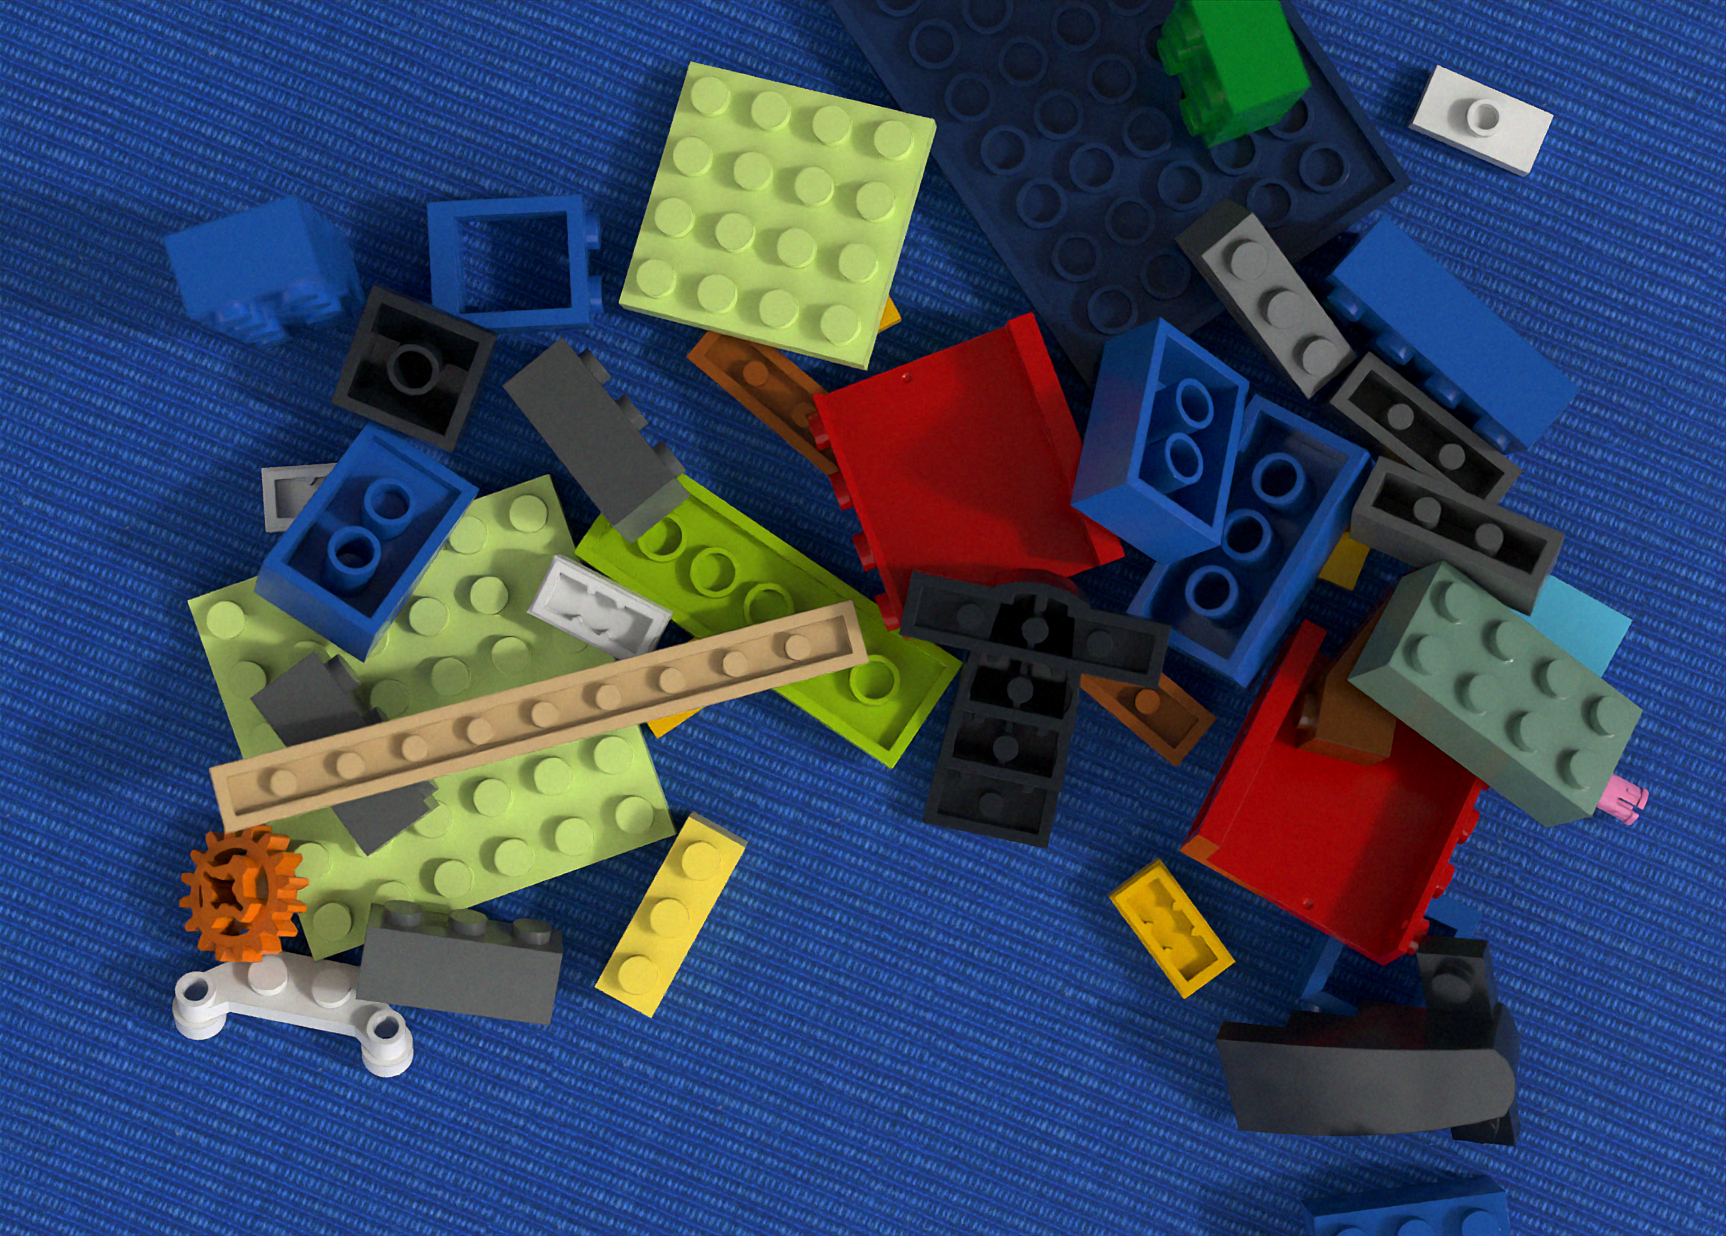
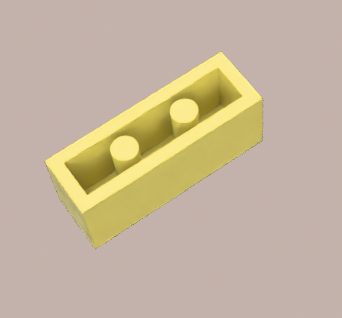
M692 811L603 970L595 988L652 1018L744 852L748 841Z

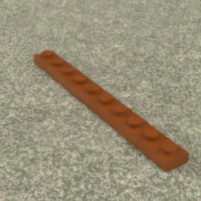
M708 330L686 358L827 477L832 473L838 472L839 469L831 448L828 447L818 451L805 414L816 411L812 395L822 392V395H826L828 392L775 347ZM1161 672L1157 690L1085 674L1081 675L1080 688L1174 767L1180 764L1217 719L1163 672Z

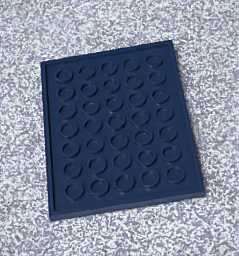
M825 0L897 109L901 112L934 119L937 128L929 152L930 158L1092 399L1106 341L1159 317L1188 337L1227 310L1175 240L1179 234L1223 197L1253 212L1288 262L1293 266L1413 185L1290 0H1279L1311 86L1278 123L1207 150L1201 136L1192 137L1186 128L1179 104L1180 100L1186 98L1178 75L1168 76L1157 49V39L1163 38L1161 29L1177 0Z

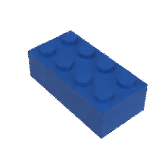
M295 194L162 237L187 316L243 343L250 344L255 342L257 349H267L287 343L294 339L293 329L316 323L318 330L330 329L349 323L355 319L353 310L365 307L367 303L345 233Z
M1385 214L1361 231L1309 289L1319 298L1318 303L1334 325L1345 329L1349 324L1367 340L1363 346L1365 352L1370 351L1393 370L1397 367L1415 383L1414 386L1502 455L1530 449L1581 391L1580 388Z
M1255 393L1243 415L1220 546L1164 566L1156 561L1126 613L1170 622L1172 628L1167 646L1250 692L1349 525L1352 510L1376 463L1367 450Z

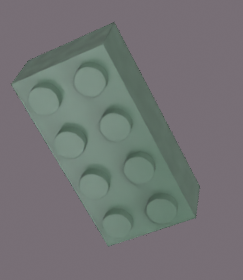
M1444 559L1401 578L1347 679L1546 828L1592 817L1643 712L1631 700Z

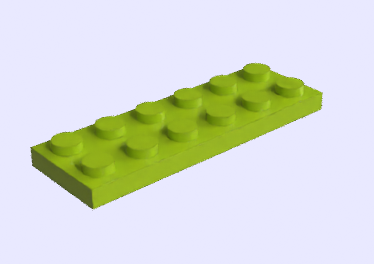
M684 473L677 477V479L691 496L632 544L610 524L602 512L599 514L573 552L574 556L603 576L674 611L670 621L698 640L853 600L869 662L776 687L772 690L890 770L893 769L963 664V662L933 642L915 638L904 640L903 636L899 635L900 628L888 632L876 603Z

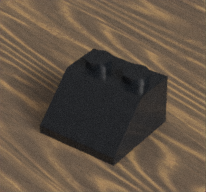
M375 282L369 294L331 403L453 452L470 425L489 374L499 333Z

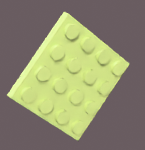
M690 61L619 304L626 310L867 371L937 126L934 119Z

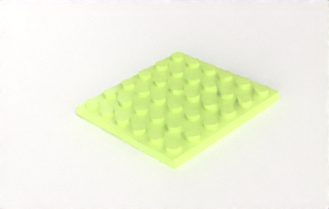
M547 474L473 500L396 619L364 663L254 593L258 576L188 600L243 759L286 748L250 698L314 651H326L331 658L337 654L341 655L360 679L361 686L356 688L355 691L368 709L372 710L378 706L390 720L616 662L617 659L610 654L527 613L556 554L560 553L583 565L582 561L573 554L577 546L552 475ZM639 724L434 778L438 790L432 795L440 806L382 849L369 856H366L330 806L266 823V825L272 826V833L284 834L290 838L285 852L301 853L303 857L302 862L294 869L296 877L309 879V885L297 891V900L306 904L307 910L305 913H298L314 961L364 944L371 903L384 905L385 902L390 900H406L420 905L423 911L449 914L452 910L465 909L677 834Z

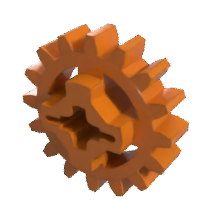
M258 825L232 833H226L225 829L224 833L208 832L205 836L209 850L193 849L190 856L197 865L194 873H182L180 879L185 884L191 886L190 895L179 900V907L192 908L193 916L184 926L186 932H202L197 948L200 951H215V960L258 963L262 962L263 954H279L282 952L279 936L295 937L298 933L295 924L291 921L293 913H305L307 910V905L297 900V891L307 887L309 879L296 877L294 869L303 860L301 853L285 852L290 838L284 834L272 833V826ZM242 929L249 930L246 933L240 935Z

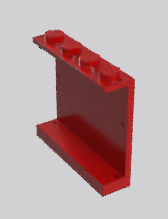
M1033 312L1007 321L1004 327L826 395H822V392L812 395L816 411L805 414L818 451L830 447L839 471L828 475L841 511L852 507L855 510L862 532L851 535L864 571L877 568L885 592L874 596L888 632L900 628L913 568L993 584L996 574L1017 568L1046 569L1067 578L1090 568L1125 557L1120 540L1116 534L1070 505L1083 443ZM903 636V639L907 640L910 637Z
M1304 619L1285 638L1179 851L1380 965L1385 966L1405 953L1412 955L1418 949L1421 937L1426 935L1430 924L1428 920L1423 918L1431 898L1438 899L1450 883L1455 866L1448 861L1456 844L1462 845L1474 830L1480 816V812L1473 808L1480 791H1487L1491 786L1398 717L1390 757L1370 767L1296 749L1299 729L1292 726V716L1296 700L1301 691H1307V687L1330 659L1318 651L1327 631Z

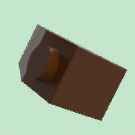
M1410 569L1389 583L1307 687V691H1301L1296 700L1292 716L1293 728L1299 729L1296 749L1367 767L1390 757L1397 717L1347 679L1401 578L1418 570Z

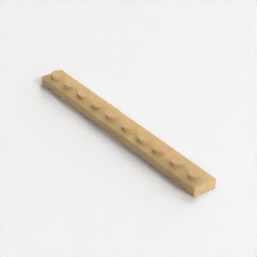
M848 600L209 768L225 831L226 833H232L866 664L869 660L853 600Z

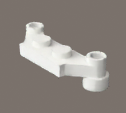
M282 951L279 954H263L262 962L258 963L228 961L206 972L194 971L187 973L178 980L175 987L176 996L172 1003L175 1025L182 1035L190 1039L203 1040L216 1035L225 1024L226 1013L233 1012L354 1036L361 1042L364 1065L371 1073L381 1077H393L404 1072L411 1064L414 1053L412 1034L406 1027L405 1020L401 1014L392 1010L387 1003L355 999L360 966L324 959L314 961L313 957Z

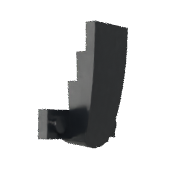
M913 568L899 635L968 650L942 736L923 815V823L1047 849L1058 795L1062 791L1071 734L1074 733L1081 675L1085 674L1157 690L1172 628L1171 623L1089 605L1086 592L1069 578L1046 569L1017 568L996 574L993 584H987Z
M1422 935L1416 955L1427 1008L1362 999L1356 1017L1292 1009L1286 1027L1223 1021L1216 1037V1043L1238 1129L1240 1131L1292 1135L1362 1136L1412 1133L1450 1128L1453 1140L1516 1147L1521 1131L1515 1095L1520 1058V1036L1514 1019L1505 1005L1499 1002L1488 940Z

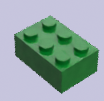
M1177 0L1161 29L1163 38L1157 39L1158 53L1168 76L1178 75L1186 98L1179 102L1186 128L1192 137L1201 136L1206 150L1278 123L1311 86L1279 0Z

